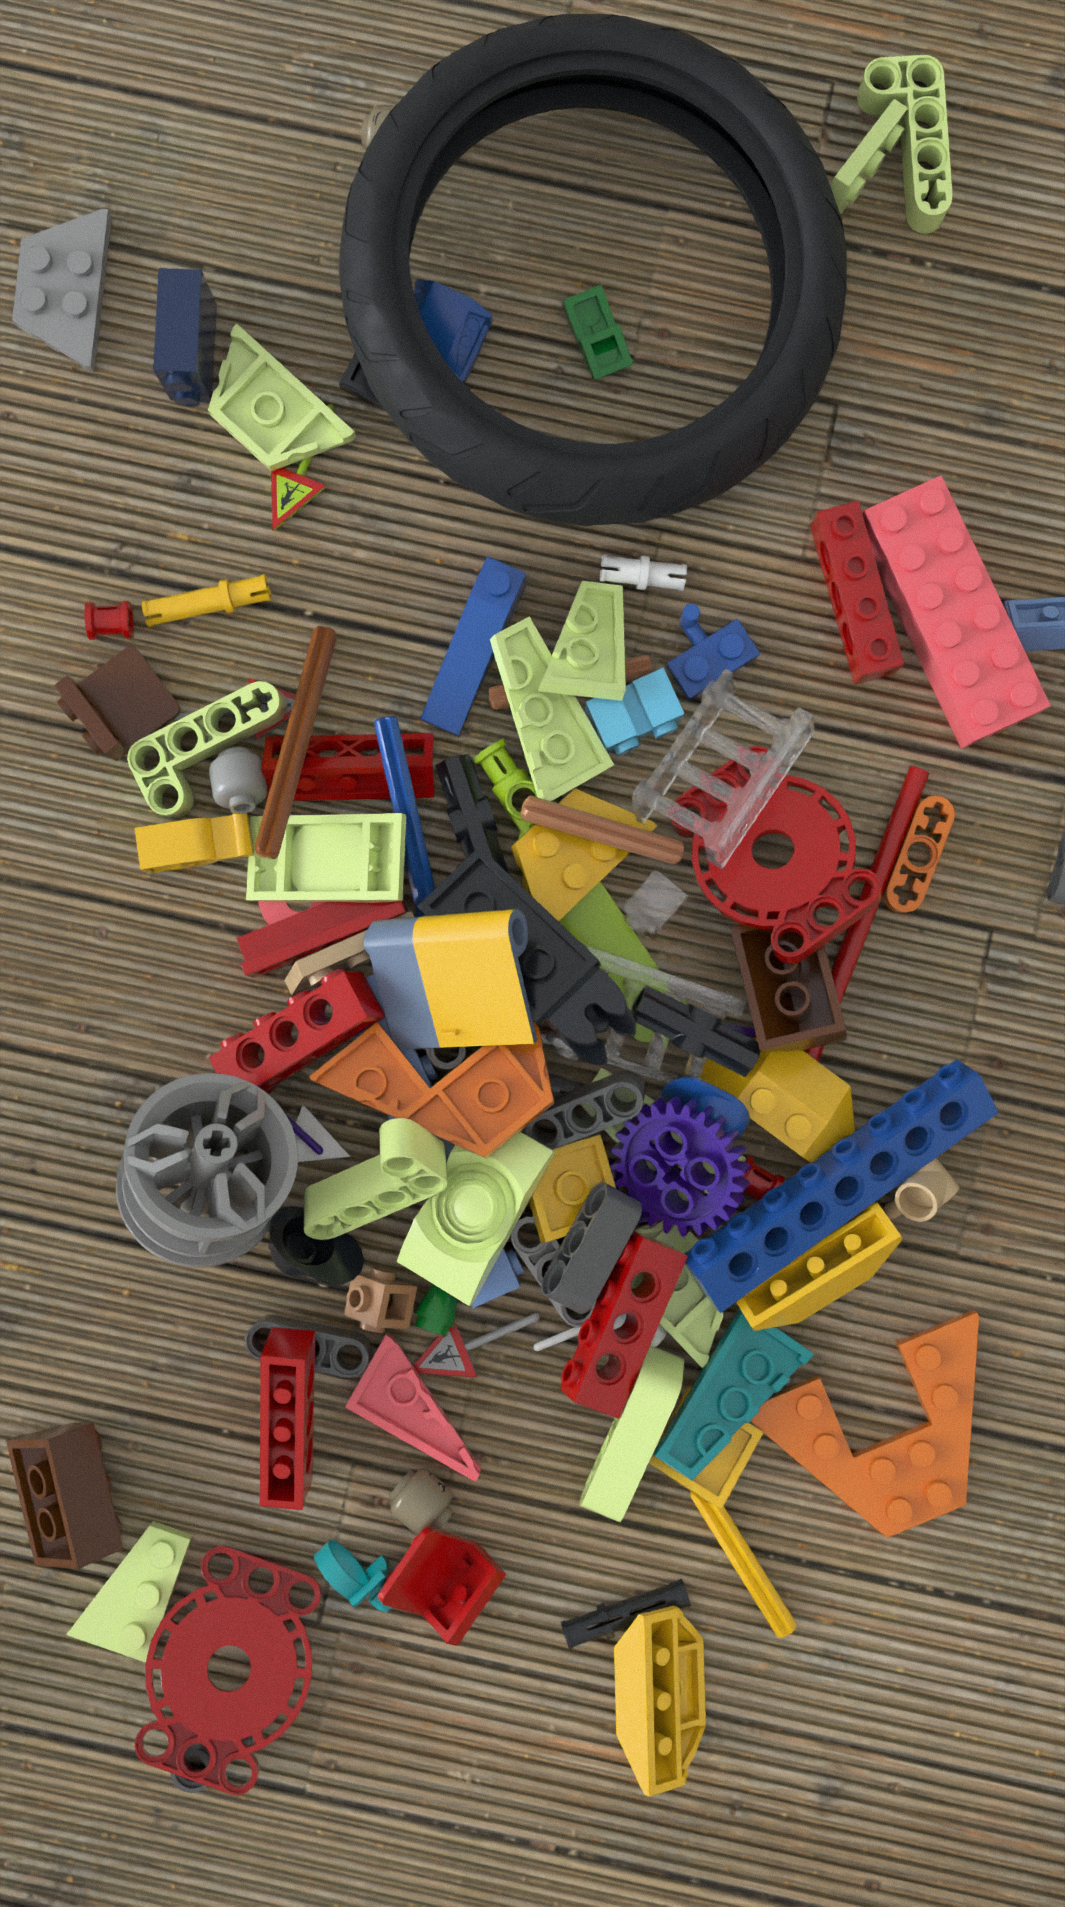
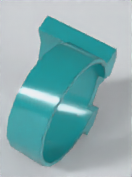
M332 1539L314 1554L315 1562L324 1578L339 1594L349 1600L352 1607L356 1608L369 1596L368 1602L379 1611L386 1613L392 1608L383 1605L378 1599V1594L385 1585L389 1572V1561L386 1556L381 1555L364 1570L357 1559L342 1544Z

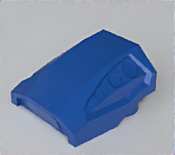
M417 279L414 295L428 334L442 358L465 384L493 322L492 314L472 298L432 280Z

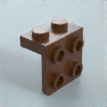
M135 647L125 648L80 683H77L67 675L54 685L62 696L57 701L58 705L71 721L74 722L76 719L81 721L87 729V732L82 736L97 755L104 752L115 761L125 756L135 742L160 730L176 718L181 711L180 705Z

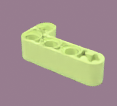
M929 55L877 58L871 61L865 69L857 93L858 105L867 114L876 116L882 115L893 99L908 107L900 123V126L905 128L901 137L906 219L912 230L922 234L932 233L941 225L952 203L953 196L943 67L938 59ZM914 81H921L924 84H926L927 87H919L914 83ZM872 84H881L886 90H878ZM917 121L925 122V123H927L931 128H929V129L922 128V127H920L916 122H917ZM918 162H927L934 169H925ZM930 192V194H929V196H928V198H927V199H928V202L924 201V199H925L927 193Z
M257 681L135 742L128 751L127 760L140 790L152 811L170 818L184 817L193 807L194 796L182 770L278 723L283 719L287 711V702L284 695L273 685ZM262 695H266L271 699L267 703L269 710L266 712L257 708L262 704L260 699ZM240 706H245L249 711L245 713ZM233 712L236 718L233 729L229 732L221 733L218 727L220 717L224 713ZM189 731H195L198 737L195 748L184 752L181 746L182 737ZM156 749L160 756L159 764L153 770L147 771L144 766V758L149 751ZM175 787L179 795L178 801L175 806L166 809L162 802V796L168 788Z
M395 1118L384 1122L379 1128L380 1155L312 1184L305 1189L304 1233L308 1237L319 1240L335 1238L444 1191L447 1187L445 1144L443 1141L410 1119Z
M649 1347L619 1419H614L588 1476L579 1506L621 1522L677 1402L683 1381L684 1358L657 1347Z

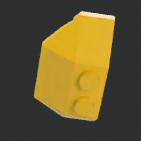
M803 1050L760 1052L754 1068L746 1077L710 1059L705 1061L695 1075L696 1078L735 1096L745 1105L750 1119L810 1163L833 1148L838 1141L847 1138L855 1132L850 1085Z
M874 1202L736 1303L753 1331L799 1323L871 1279L903 1240L902 1236L878 1202Z
M676 1606L639 1614L614 1647L616 1735L643 1793L648 1797L685 1785L689 1774L686 1770L697 1752L706 1727L703 1637Z

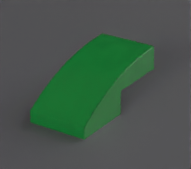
M602 284L561 301L573 335L594 381L633 365L620 325L615 323Z

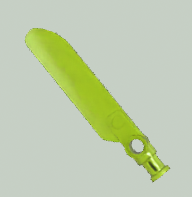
M502 738L481 751L472 760L476 765L481 764L493 782L494 787L492 791L502 804L505 813L520 830L519 838H521L535 823L521 818V812L517 811L512 805V796L518 791H527L534 797H537L531 777L525 768L519 769L505 749L507 743ZM494 759L497 760V762L499 763V765L501 766V768L503 769V771L505 772V774L501 771V769L499 768V766L497 765V763L495 762ZM600 881L559 922L599 959L601 963L599 968L619 986L626 999L627 1007L631 1011L634 1001L645 984L667 996L668 992L657 965ZM636 1023L637 1029L634 1038L639 1042L649 1043L662 1036L660 1033L653 1032Z

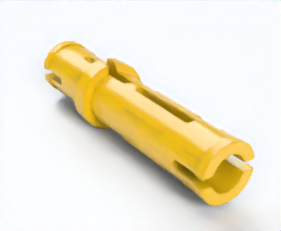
M261 574L257 577L234 582L223 579L219 580L216 586L153 600H143L142 611L144 617L148 616V619L145 621L150 628L154 627V625L225 610L227 614L236 612V607L271 601L272 595L270 585H266L268 583L266 574Z

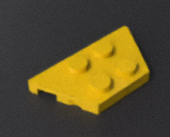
M575 788L557 803L650 832L657 827L651 820ZM538 824L533 825L511 846L516 865L523 874V888L558 921L630 853L629 851Z

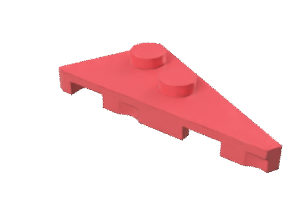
M387 1332L345 1408L476 1482L480 1475L481 1467L394 1336Z

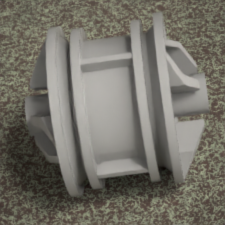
M201 1073L185 1076L162 1086L141 1105L132 1119L127 1132L124 1153L116 1177L117 1204L126 1227L146 1250L165 1261L177 1265L211 1267L241 1257L255 1247L266 1235L272 1217L278 1212L292 1189L298 1167V1148L292 1125L282 1108L271 1096L256 1085L235 1076ZM245 1147L248 1150V1154L233 1159L235 1153L241 1148ZM149 1156H151V1158H152L155 1162H153V1163H152V1162H149ZM180 1183L179 1187L166 1197L159 1191ZM209 1211V1217H201V1214Z

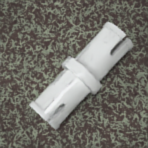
M603 554L601 567L617 568L618 571L600 570V582L635 584L636 589L645 590L646 586L683 591L686 579L671 578L668 574L684 576L687 573V565L683 563L650 561L649 556H640L638 560Z

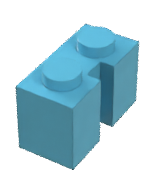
M664 667L627 685L622 701L593 698L586 701L585 711L591 725L607 753L615 751L617 756L640 746L638 740L653 734L655 739H659L679 729L676 723L680 722L684 716V711Z

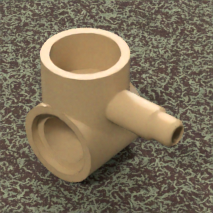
M935 1158L903 1181L896 1191L895 1199L885 1204V1207L882 1209L889 1219H895L903 1214L906 1218L913 1221H927L935 1215L939 1207L958 1192L960 1186L940 1161Z

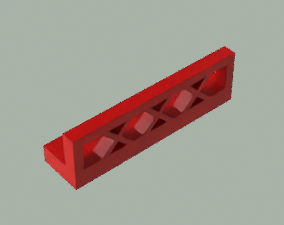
M433 733L401 734L404 750L424 748V755H406L415 798H434ZM377 735L311 736L293 801L391 799L381 753L379 752L375 756H363L360 754L366 749H377L380 751ZM269 736L265 738L261 771L268 787L266 801L278 762V758H274L275 751H281L284 736ZM324 750H335L338 752L332 757H320L318 755Z
M403 899V901L377 903L326 902L240 936L236 939L245 959V962L241 963L245 976L256 978L292 964L368 930L370 924L375 920L394 919L409 912Z

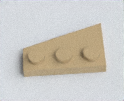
M410 911L396 918L414 917V915ZM366 931L296 961L284 980L291 995L309 986L314 987L322 984L321 978L334 970L346 969L348 967L352 970L370 962V956L364 947Z

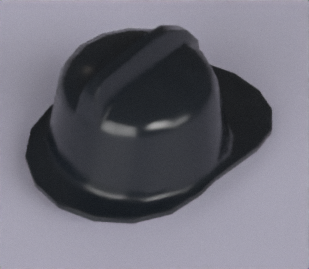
M289 1206L282 1208L272 1217L269 1225L270 1244L268 1247L275 1266L283 1274L291 1278L304 1279L312 1277L330 1285H343L353 1281L361 1273L364 1263L362 1249L348 1233L325 1240L308 1237L304 1233L303 1207Z

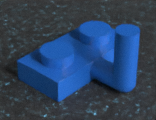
M692 603L684 607L680 617V626L693 644V647L666 664V668L688 701L760 655V652L738 618L708 637L697 621L700 609Z

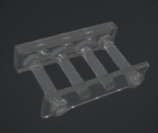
M724 669L717 681L713 679L708 683L702 694V703L649 780L640 782L632 796V807L636 821L644 825L653 810L682 825L704 838L703 842L705 843L708 862L721 869L724 868L814 734L813 714L799 707L790 720L788 718L780 720L733 695L735 692L733 673L727 669ZM725 709L774 736L773 740L775 742L767 753L761 752L757 754L710 727L721 711ZM700 742L751 769L750 774L752 776L744 788L741 786L734 788L687 762ZM678 776L727 803V809L729 810L721 822L716 820L712 823L665 797L664 794L675 778Z
M582 943L599 959L601 963L599 968L607 975H609V972L625 977L622 984L626 986L623 995L630 1011L638 994L646 984L663 990V994L687 1005L688 999L703 1004L701 1010L721 1020L726 1019L727 1013L738 1017L742 1016L747 1002L745 1000ZM611 1028L605 1044L608 1064L664 1083H669L672 1080L683 1077L700 1079L706 1057L701 1059L690 1053L684 1073L680 1076L659 1069L669 1043V1038L654 1032L644 1062L642 1063L620 1055L627 1036L619 1035ZM547 1032L545 1039L556 1046L554 1049L555 1054L578 1061L579 1057L556 1033Z

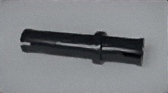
M679 1579L674 1583L641 1593L609 1606H605V1603L596 1605L597 1610L567 1621H561V1626L569 1649H572L574 1646L606 1636L607 1640L614 1638V1632L630 1627L639 1614L670 1606H676L681 1609L686 1606L690 1607L691 1603L682 1579ZM661 1600H665V1601H663V1602H660V1603H657V1604L651 1605V1606H649V1607H646V1608H643V1609H640V1610H637V1611H635V1612L630 1613V1611H633V1610H635V1609H638V1608L647 1606V1605H649V1604H652V1603H655V1602H658V1601H661ZM622 1615L621 1617L609 1620L610 1618ZM602 1622L601 1624H598V1625H596V1626L587 1628L588 1626H591V1625H593V1624Z

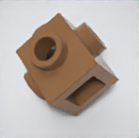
M371 1267L370 1273H360L350 1282L344 1315L360 1321L359 1327L371 1332L383 1333L385 1328L409 1329L417 1286L396 1279V1271Z

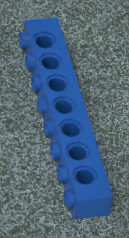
M957 1059L943 1066L934 1076L917 1088L905 1093L899 1101L882 1113L870 1118L864 1126L847 1138L838 1141L833 1148L812 1163L803 1166L798 1173L780 1186L769 1190L763 1198L742 1213L733 1216L724 1226L710 1236L695 1243L689 1251L684 1253L688 1256L685 1265L704 1295L720 1313L998 1114L999 1112L980 1074Z

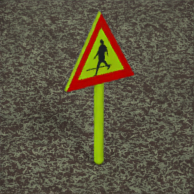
M328 404L327 407L334 411V406ZM313 456L303 459L296 473L284 468L271 471L273 532L327 487L324 484L304 477Z

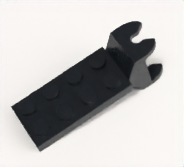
M480 846L417 906L425 916L510 909L520 910L527 922L528 942L526 949L518 957L533 1022L539 1027L545 1021L557 1036L582 1060L594 1065H603L608 1062L606 1047L597 1038V1033H604L608 1027H611L619 1035L634 1037L636 1034V1021L632 1012L627 1007L626 999L619 986L599 968L601 966L599 959Z

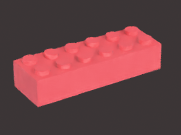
M942 475L864 510L862 514L882 583L960 748L964 749L1036 716L1049 708L1051 705Z

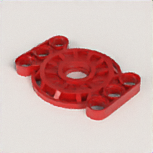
M751 746L743 750L678 797L670 806L669 819L674 831L679 836L693 838L692 864L697 883L707 900L722 915L741 925L758 929H773L771 934L772 950L775 956L782 962L794 964L803 961L871 912L880 902L881 882L878 876L867 869H854L856 862L855 834L850 818L840 802L823 787L807 779L785 774L776 775L775 758L772 752L765 747ZM762 759L768 763V770L763 775L751 776L745 771L749 761ZM720 783L730 784L735 789L733 796L726 801H718L711 796L712 789ZM778 785V788H771V786ZM788 785L803 788L813 793V795L809 797L799 791L790 790ZM823 800L835 810L839 816L838 819L833 820L828 811L821 806ZM692 807L700 812L699 820L693 825L685 826L677 821L678 814L685 808ZM843 830H846L849 840V853L841 852L839 834ZM777 833L787 836L794 845V854L786 865L777 869H768L755 862L752 856V849L759 838ZM699 850L707 853L706 859L709 871L701 873L699 865ZM846 866L845 870L839 871V868ZM858 881H865L873 886L874 893L869 899L859 901L850 896V887ZM707 885H715L725 901L722 903L714 896ZM829 906L837 910L839 918L831 926H821L814 920L815 912L822 907ZM738 909L747 915L758 917V919L749 916H744L734 910ZM787 932L800 934L804 939L802 947L795 952L784 951L778 943L782 935Z
M221 1545L209 1550L201 1562L202 1576L208 1585L196 1589L177 1602L161 1620L151 1639L145 1662V1687L151 1709L157 1720L150 1721L140 1729L135 1738L134 1747L138 1758L147 1765L231 1795H242L251 1790L258 1779L260 1768L253 1752L265 1748L283 1735L297 1718L308 1696L313 1673L312 1648L306 1628L299 1617L310 1614L316 1609L321 1600L322 1592L317 1580L306 1573L230 1546ZM217 1553H226L233 1560V1571L227 1578L217 1579L210 1573L209 1562ZM256 1568H267L273 1574V1586L266 1593H257L250 1587L249 1578L252 1571ZM301 1581L307 1582L314 1589V1600L309 1606L304 1608L293 1605L289 1597L291 1587ZM213 1591L217 1598L208 1601L204 1594ZM195 1599L197 1608L188 1613L180 1623L172 1620L184 1605ZM292 1619L297 1628L289 1630L285 1621ZM166 1628L172 1634L165 1645L163 1657L155 1658L158 1642ZM300 1636L305 1650V1667L298 1666L297 1649L294 1642ZM228 1645L237 1646L244 1650L249 1657L251 1665L250 1676L246 1683L239 1689L232 1691L221 1690L216 1687L208 1674V1664L213 1653L219 1648ZM153 1669H161V1686L164 1696L160 1699H157L153 1684ZM296 1677L304 1678L301 1695L295 1707L288 1703V1700L294 1690ZM169 1706L173 1715L166 1717L162 1708ZM281 1712L288 1718L283 1724L265 1738L263 1729L269 1726ZM153 1729L162 1730L168 1737V1748L163 1754L157 1756L149 1754L145 1750L143 1743L146 1733ZM253 1736L255 1743L248 1746L243 1739ZM202 1744L209 1751V1764L202 1770H193L185 1762V1752L191 1745ZM235 1759H243L251 1766V1778L243 1785H234L228 1780L226 1775L228 1764Z

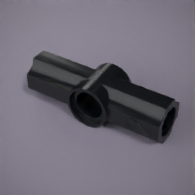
M470 754L457 755L436 764L435 766L449 808H447L448 816L457 842L462 844L466 858L480 846L509 874L496 835L498 828L488 798L483 796L479 784L480 781Z
M646 984L632 1005L631 1012L636 1023L669 1038L668 1042L701 1059L706 1057L743 1077H746L754 1068L760 1056L759 1045L755 1039L721 1024L723 1020L690 1003L686 1006Z

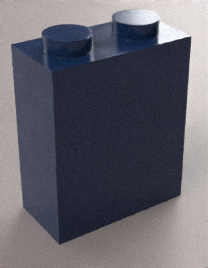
M158 268L153 371L170 400L176 404L194 407L198 406L200 402H210L213 393L216 301L202 270Z

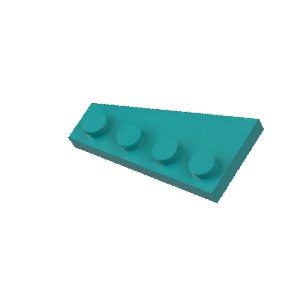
M739 1308L652 1455L685 1478L693 1480L731 1441V1437L744 1423H749L774 1392L778 1393L790 1380L789 1377L801 1365H805L815 1354L776 1327L753 1331Z

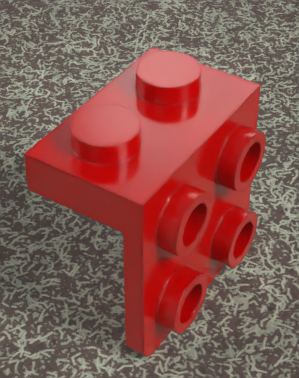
M426 1527L413 1539L410 1548L400 1563L387 1577L385 1585L378 1594V1599L385 1606L424 1616L447 1644L458 1646L506 1576V1573L477 1542L432 1527Z

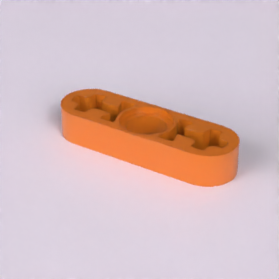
M942 796L927 797L917 805L883 893L884 903L893 912L908 913L914 911L922 904L955 818L952 804ZM934 805L939 807L938 815L943 817V822L938 821L934 823L929 833L931 836H937L936 842L929 836L914 834L916 829L920 832L926 829L929 817L924 815L923 812L933 808ZM913 843H921L928 848L930 858L925 866H915L908 860L907 851ZM901 868L910 874H921L923 876L921 881L918 878L911 880L908 892L913 894L914 898L913 900L904 901L902 905L898 903L899 896L893 893L894 888L902 887L908 877V874L899 873Z

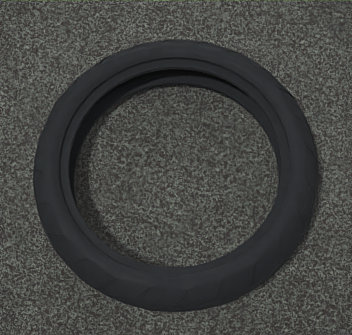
M559 14L498 29L451 53L423 74L409 92L388 113L368 145L350 187L343 218L339 250V278L348 332L368 384L375 397L403 435L431 464L460 486L480 494L509 510L550 522L593 526L646 522L678 514L710 501L737 485L782 447L814 404L838 349L847 291V250L842 218L822 161L788 108L744 66L709 44L673 28L614 14ZM573 108L605 109L638 116L664 126L689 140L707 154L726 173L740 191L760 230L768 257L771 277L769 326L764 346L755 368L725 401L709 413L682 428L641 441L594 444L564 440L525 427L497 412L477 397L456 376L442 358L422 320L412 287L409 260L416 227L427 201L450 167L479 141L510 123L540 113Z

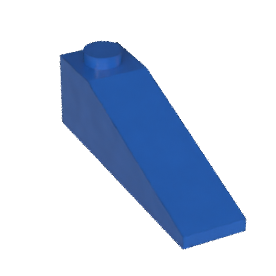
M488 556L486 557L420 718L422 721L458 737L460 736L495 657L490 639L495 634L508 628L526 588V573Z

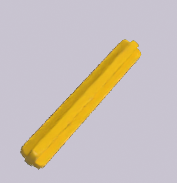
M690 1491L691 1499L778 1638H784L791 1634L797 1628L795 1620L725 1507L723 1506L722 1509H718Z

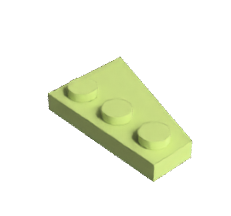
M153 1521L66 1635L146 1662L151 1639L161 1620L166 1615L193 1535Z

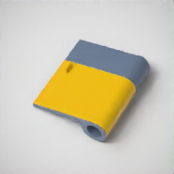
M510 909L375 920L370 924L364 935V947L370 956L391 1038L399 1049L534 1044L537 1041L518 957L526 949L528 942L527 922L520 910Z

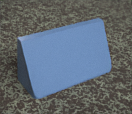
M1065 597L1004 601L1003 606L1025 651L1065 649Z

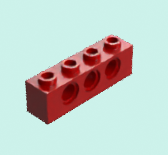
M855 501L818 511L810 524L853 684L856 685L893 675L904 665L860 503Z
M341 968L322 977L320 980L322 985L312 992L310 990L302 991L287 1000L288 1007L279 1013L270 1012L253 1022L255 1028L248 1033H238L220 1043L222 1049L208 1058L216 1073L238 1077L267 1092L386 1016L363 972L345 971ZM328 1003H330L333 1011L329 1022L325 1017V1007ZM294 1024L298 1029V1039L296 1042L293 1041L291 1036ZM260 1047L263 1048L265 1055L263 1063L260 1062L258 1057Z
M633 1231L596 1299V1304L590 1318L585 1320L580 1328L579 1344L573 1358L563 1368L560 1389L574 1403L618 1419L620 1418L688 1256L669 1244ZM643 1272L641 1283L636 1288L631 1289L633 1278ZM626 1313L623 1325L614 1329V1322L617 1317ZM609 1354L606 1365L596 1369L598 1360L602 1356Z
M272 1327L260 1355L259 1506L303 1510L313 1479L315 1331Z

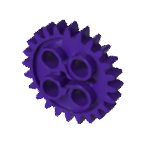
M674 1096L667 1102V1105L662 1098L654 1101L651 1107L644 1104L638 1115L624 1121L625 1126L615 1135L621 1142H618L611 1149L613 1154L620 1157L611 1165V1169L623 1174L615 1182V1186L627 1187L629 1190L627 1195L641 1203V1213L646 1211L650 1214L648 1218V1225L650 1227L658 1220L663 1221L664 1233L668 1234L677 1225L681 1237H685L692 1227L699 1236L706 1231L708 1226L716 1230L722 1224L723 1219L728 1221L736 1212L735 1208L745 1199L740 1192H743L750 1184V1181L742 1177L749 1170L750 1164L738 1161V1158L747 1149L745 1146H733L732 1143L739 1132L734 1130L726 1133L722 1129L727 1120L725 1116L713 1121L710 1118L712 1114V1106L710 1105L701 1113L698 1112L696 1099L692 1098L683 1108L678 1096ZM670 1131L679 1134L683 1144L675 1141ZM645 1159L651 1161L655 1165L657 1171H654L651 1168H649V1166L646 1164ZM702 1161L710 1164L715 1174L708 1172L703 1166ZM677 1190L685 1193L689 1201L683 1200L678 1195Z

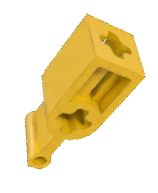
M247 813L216 818H194L134 828L140 870L148 874L203 866L221 860L254 855Z

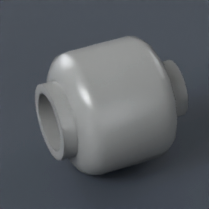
M242 747L228 748L219 753L218 757L213 760L209 767L212 794L215 802L236 814L253 811L256 805L261 803L268 794L266 779L261 771L262 759Z

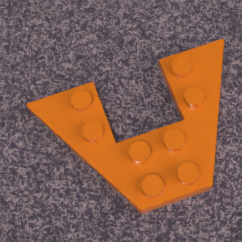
M378 1022L309 1076L315 1083L391 1117L410 1119L436 1137L486 1159L555 1103L540 1029L535 1023L534 1028L537 1041L534 1044L482 1046L431 1088Z
M971 1310L896 1342L927 1416L928 1422L851 1453L818 1375L780 1390L778 1393H773L759 1408L760 1411L750 1422L886 1538L965 1506L979 1327L978 1312Z

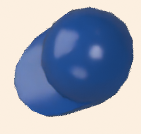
M683 1077L672 1080L665 1084L661 1091V1095L666 1102H669L674 1096H678L682 1108L692 1098L696 1099L697 1111L700 1113L709 1105L712 1106L710 1118L713 1121L725 1116L727 1120L722 1129L726 1133L734 1130L739 1132L732 1142L742 1136L750 1122L749 1112L740 1100L698 1078Z

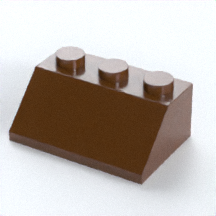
M815 912V914H814V920H815L816 923L819 924L818 918H817V915H816V912ZM741 924L730 927L760 1052L808 1050L847 1040L846 1027L825 946H822L801 962L788 964L780 961L772 950L771 934L773 929H758ZM787 932L782 935L778 943L784 951L795 952L802 947L804 939L796 932Z
M93 1422L69 1423L6 1440L35 1566L80 1569L123 1550L120 1537L122 1526L114 1511L110 1495L112 1484L110 1477L105 1472L100 1452L102 1441L99 1433L95 1430Z

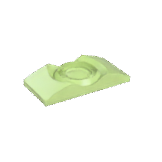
M406 814L291 815L288 819L279 856L276 859L262 858L256 854L254 846L263 816H250V831L254 855L248 857L246 900L288 903H377L403 901Z
M521 1131L487 1159L455 1145L446 1162L447 1187L444 1191L429 1197L415 1216L397 1262L468 1306H472L556 1151Z

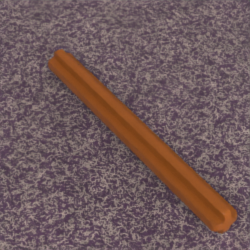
M317 626L312 633L254 846L256 854L262 858L276 859L280 853L337 639L335 630L330 627Z

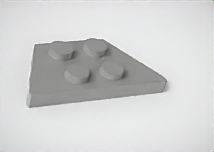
M108 209L94 211L22 238L12 321L18 328L32 337H38L56 352L63 353L78 362L88 372H95L112 221V216Z

